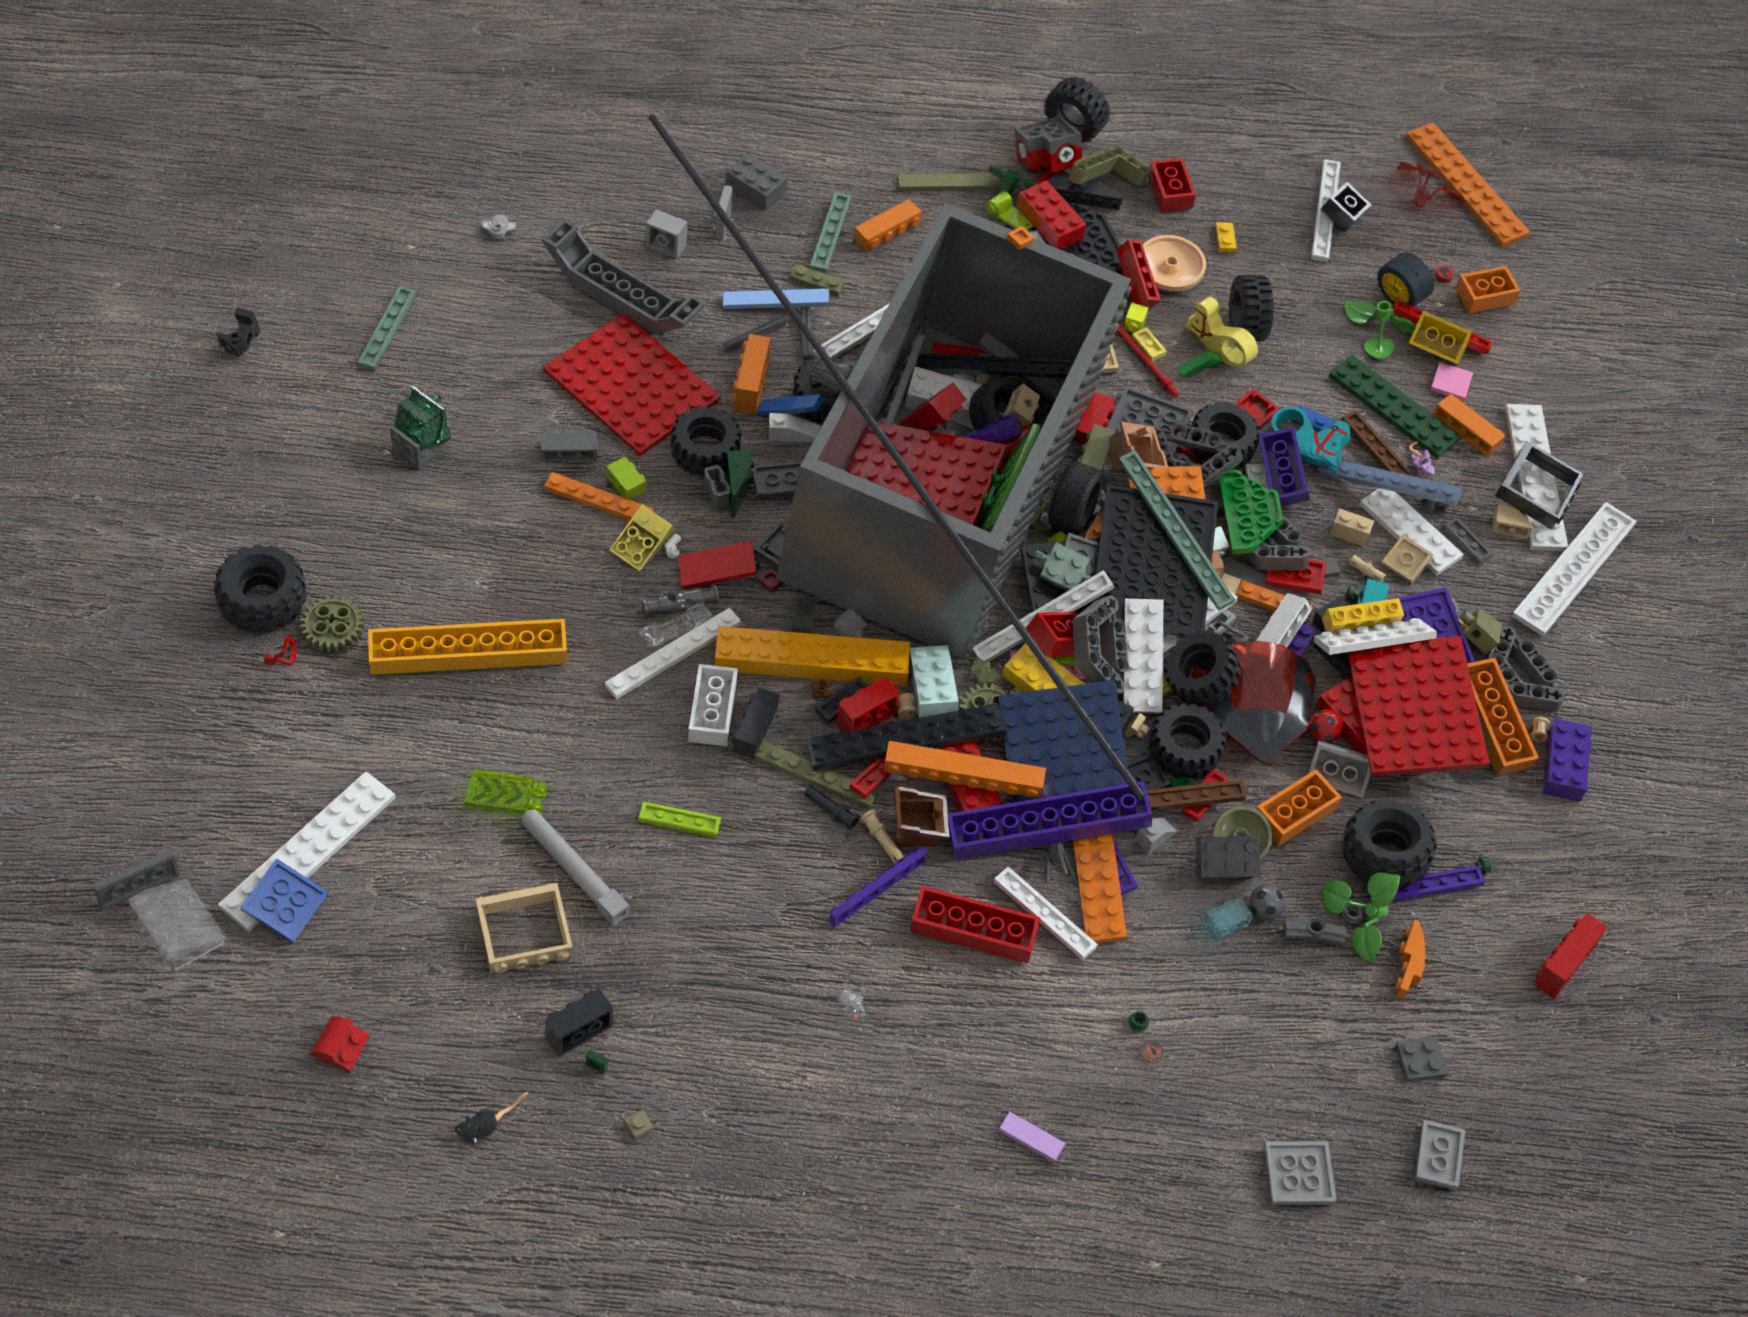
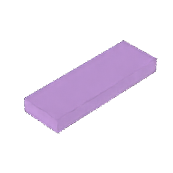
M1012 1112L1008 1113L999 1128V1132L1054 1163L1065 1146L1063 1141Z

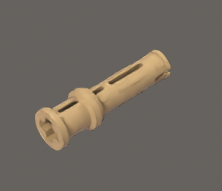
M870 810L860 818V821L863 824L865 823L870 830L869 834L872 837H876L894 864L901 859L904 860L905 856H903L886 832V825L880 822L876 816V811Z

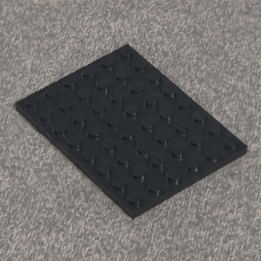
M1107 484L1096 574L1104 570L1113 583L1114 588L1094 599L1092 603L1110 595L1114 596L1119 605L1116 611V619H1121L1124 622L1125 598L1163 600V634L1185 637V635H1193L1197 631L1204 633L1208 603L1207 593L1139 491L1134 488ZM1164 493L1212 564L1218 501Z

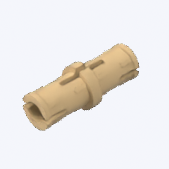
M1356 555L1349 562V565L1360 571L1364 577L1368 576L1372 580L1381 583L1384 580L1383 578L1386 577V574L1374 568L1372 563H1366Z

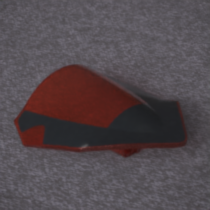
M1265 641L1232 643L1230 645L1237 653L1238 659L1241 662V676L1237 678L1239 682L1236 687L1233 686V691L1230 695L1224 696V700L1221 702L1218 700L1214 705L1210 706L1205 704L1209 713L1212 712L1216 715V720L1219 719L1225 733L1262 764H1270L1308 729L1316 679L1307 658L1283 645ZM1209 658L1197 663L1191 673L1192 679H1198L1207 675L1213 669L1216 659Z

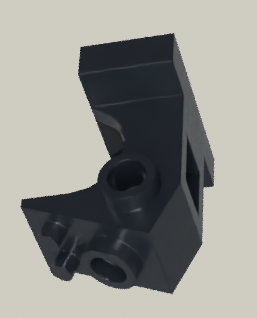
M237 307L234 314L239 325L238 330L230 335L216 332L219 342L218 345L221 348L224 347L229 354L233 353L239 357L248 350L253 337L258 336L261 330L254 312Z

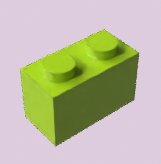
M626 457L606 466L607 479L623 498L632 500L646 493L647 481L645 477L638 473L635 465L629 462Z

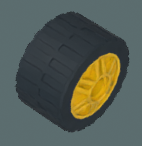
M1403 252L1383 265L1377 273L1378 286L1385 298L1393 305L1396 300H1400L1415 307L1433 293L1434 279L1432 273L1424 261L1412 253Z

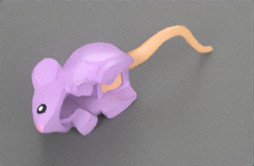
M1415 441L1409 446V449L1413 453L1412 459L1417 469V476L1423 478L1425 474L1434 475L1435 471L1431 464L1429 452L1425 450V453L1421 454L1419 451L1414 450L1412 447L1417 444Z

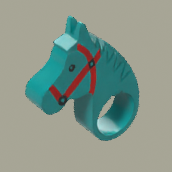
M1284 407L1273 415L1272 432L1278 431L1277 427L1287 420H1295L1303 425L1299 431H1296L1302 461L1314 465H1326L1332 471L1337 472V463L1342 460L1341 450L1350 441V426L1348 423L1339 421L1331 429L1315 432L1306 413L1300 408Z

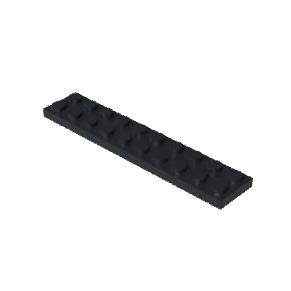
M997 703L855 729L851 732L844 731L806 738L813 771L886 758L889 741L936 749L1006 736L1007 730Z

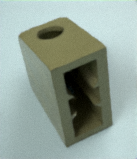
M1481 609L1473 614L1467 610L1461 613L1459 619L1465 623V636L1484 654H1487L1499 644L1502 627L1499 621Z

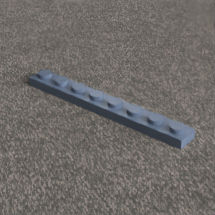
M1342 460L1337 463V472L1332 471L1326 465H1320L1318 468L1319 475L1455 506L1462 494V487Z

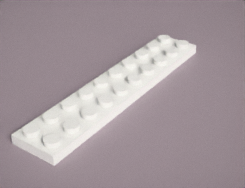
M1507 404L1505 411L1514 460L1526 441L1551 454L1542 405ZM1525 459L1517 472L1520 493L1550 511L1555 512L1560 503L1555 477ZM1524 514L1525 518L1533 525L1528 538L1530 550L1565 551L1568 548L1563 519L1559 525L1555 524L1550 529Z
M1605 502L1517 607L1512 617L1541 636H1544L1631 531L1637 521Z
M363 773L218 904L219 908L249 932L259 922L241 911L240 908L276 858L306 878H309L395 799V794L369 773Z

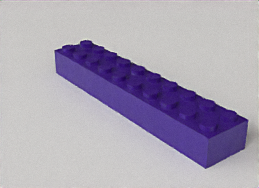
M1137 782L1146 795L1142 800H1138L1128 784L949 813L948 827L954 858L958 860L1152 827L1153 814L1145 782Z

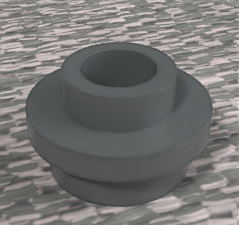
M1348 905L1345 911L1342 912V918L1349 924H1357L1362 918L1361 909L1358 906Z

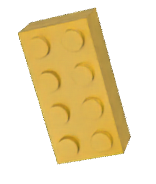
M1026 643L1004 666L1002 677L1022 692L1058 688ZM1047 657L1067 686L1085 684L1054 659Z

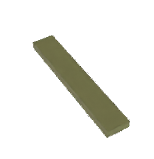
M991 173L898 174L899 191L998 190L1000 182L999 177Z

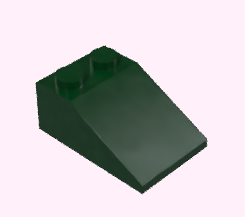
M749 450L727 451L726 478L730 486L731 518H735L750 488V480H753V469L751 468H754V457H750Z

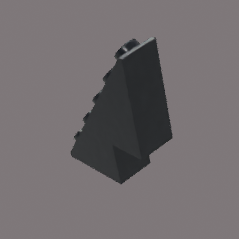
M1062 170L1048 180L1061 197L1066 199V202L1120 210L1122 197L1097 178L1082 184H1076L1071 182L1068 178L1069 174Z
M1341 595L1315 612L1312 623L1321 632H1326L1322 621L1325 612L1329 608L1347 606V602H1344V597ZM1314 642L1313 647L1344 679L1349 678L1351 672L1347 652L1329 655Z

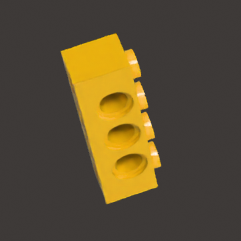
M1397 598L1329 608L1322 617L1326 632L1335 633L1341 629L1355 630L1360 626L1374 627L1376 624H1392L1394 621H1401L1404 612L1400 600Z

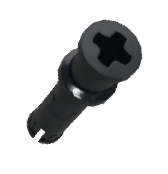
M813 785L808 786L805 790L804 795L830 812L833 819L841 821L847 826V829L852 830L857 825L860 815L849 811L846 805H839Z

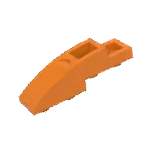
M1416 919L1412 926H1407L1404 936L1407 937L1406 942L1402 941L1398 953H1401L1399 961L1403 963L1400 972L1404 974L1402 978H1398L1395 989L1398 990L1396 998L1404 1000L1410 984L1417 987L1424 970L1425 940L1421 925Z

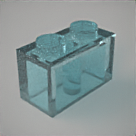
M1241 897L1234 900L1231 898L1219 907L1214 906L1208 909L1203 923L1215 941L1249 926L1253 915Z

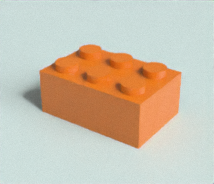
M1507 266L1462 274L1459 276L1455 287L1469 314L1515 305L1521 291Z

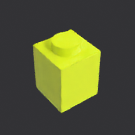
M1132 303L1126 316L1124 329L1131 332L1142 330L1148 307Z

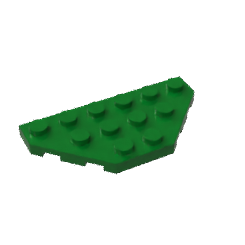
M1230 470L1219 479L1232 555L1251 553L1283 524L1279 495L1277 491L1263 487V484L1259 481L1244 477L1242 472Z

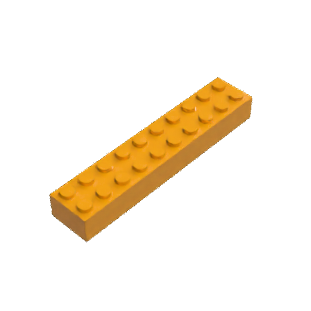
M565 619L368 629L371 675L567 664Z
M718 626L715 666L737 668L738 673L852 682L857 677H860L868 684L887 677L894 686L907 687L910 642Z

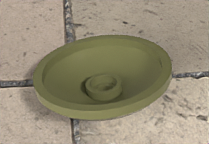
M1236 806L1226 810L1219 816L1214 825L1213 837L1236 836L1238 832H1241L1242 836H1260V860L1267 854L1272 843V829L1267 818L1259 810L1249 806Z

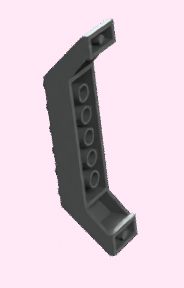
M563 219L542 239V243L572 286L620 315L628 316L653 335L684 327L706 305L705 302L692 294L688 298L676 300L595 252L578 230V226L566 219Z

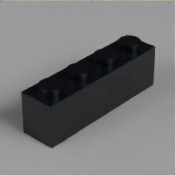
M758 687L756 693L751 695L749 700L750 706H746L743 713L744 719H740L738 722V732H734L732 735V752L755 759L778 709L781 694Z

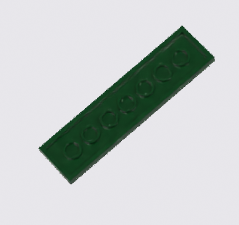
M1354 355L1349 356L1329 374L1332 380L1411 440L1416 441L1419 446L1437 459L1453 447L1461 438L1459 434Z

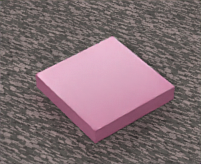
M1439 362L1430 391L1445 396L1452 394L1459 400L1465 401L1473 372Z

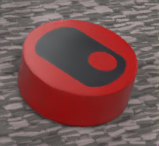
M1441 266L1436 272V278L1444 283L1450 282L1454 276V271L1448 266Z

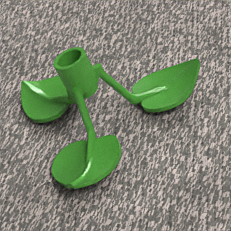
M1346 300L1345 312L1351 322L1365 324L1368 322V319H1373L1375 315L1381 321L1379 339L1370 338L1364 345L1365 352L1374 359H1386L1393 353L1394 343L1392 340L1382 339L1384 322L1390 316L1394 325L1399 326L1402 332L1413 333L1417 326L1405 318H1399L1396 315L1394 317L1391 304L1387 301L1379 302L1377 308H1374L1372 304L1367 302Z
M1387 873L1374 874L1367 886L1368 893L1372 896L1370 899L1372 902L1369 904L1348 900L1352 891L1349 885L1343 881H1330L1323 887L1324 905L1331 913L1339 914L1344 912L1347 904L1366 908V914L1372 919L1364 924V928L1358 927L1354 930L1352 945L1357 954L1368 962H1374L1375 956L1382 944L1381 932L1378 928L1369 925L1378 922V919L1387 917L1389 913L1388 905L1392 902L1399 886V875Z

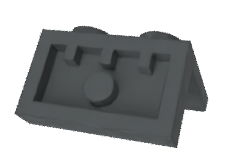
M394 426L390 428L392 451L396 456L403 458L409 466L415 467L420 471L435 458V453L411 435L403 434Z

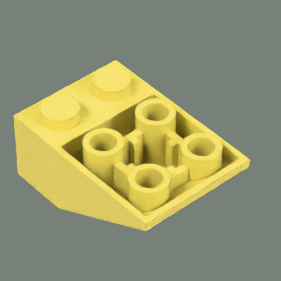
M642 504L609 550L638 571H641L665 544L675 528Z

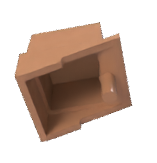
M1119 422L1121 431L1110 436L1112 472L1127 474L1118 460L1136 450L1148 469L1168 467L1164 451H1161L1154 427Z

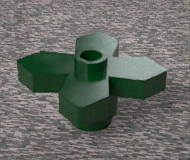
M990 165L988 170L989 173L1000 179L998 191L1000 193L1005 191L1010 196L1014 192L1016 185L1031 188L1033 183L1022 178L1021 175L1011 169L1005 171Z

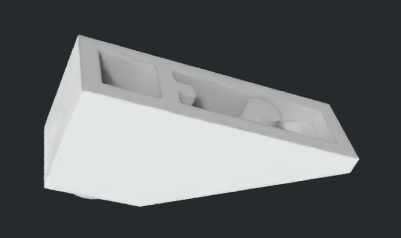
M770 413L769 441L814 442L822 426L790 414Z

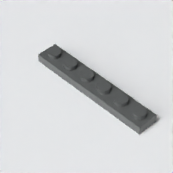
M918 334L916 340L911 342V354L905 358V370H901L899 374V386L895 385L892 394L895 397L893 401H889L886 410L888 415L883 417L881 423L892 425L895 423L924 345L925 336Z

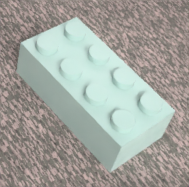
M948 645L910 648L909 665L918 718L958 711L959 701Z

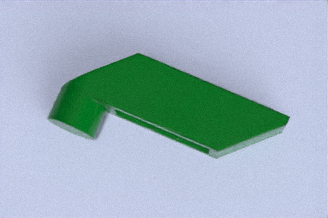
M1204 352L1177 369L1182 376L1193 377L1210 366H1219L1221 364V357L1215 352Z

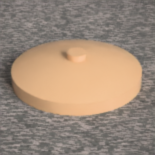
M1162 235L1151 238L1143 244L1157 288L1166 291H1184L1196 286L1202 280L1206 269L1205 256L1199 247L1191 241L1178 236Z

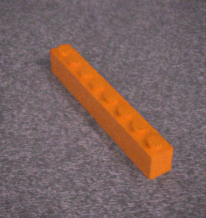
M893 741L888 743L884 771L891 774L926 778L931 781L966 785L971 788L978 787L989 791L1006 792L1011 795H1024L1029 798H1041L1046 768Z

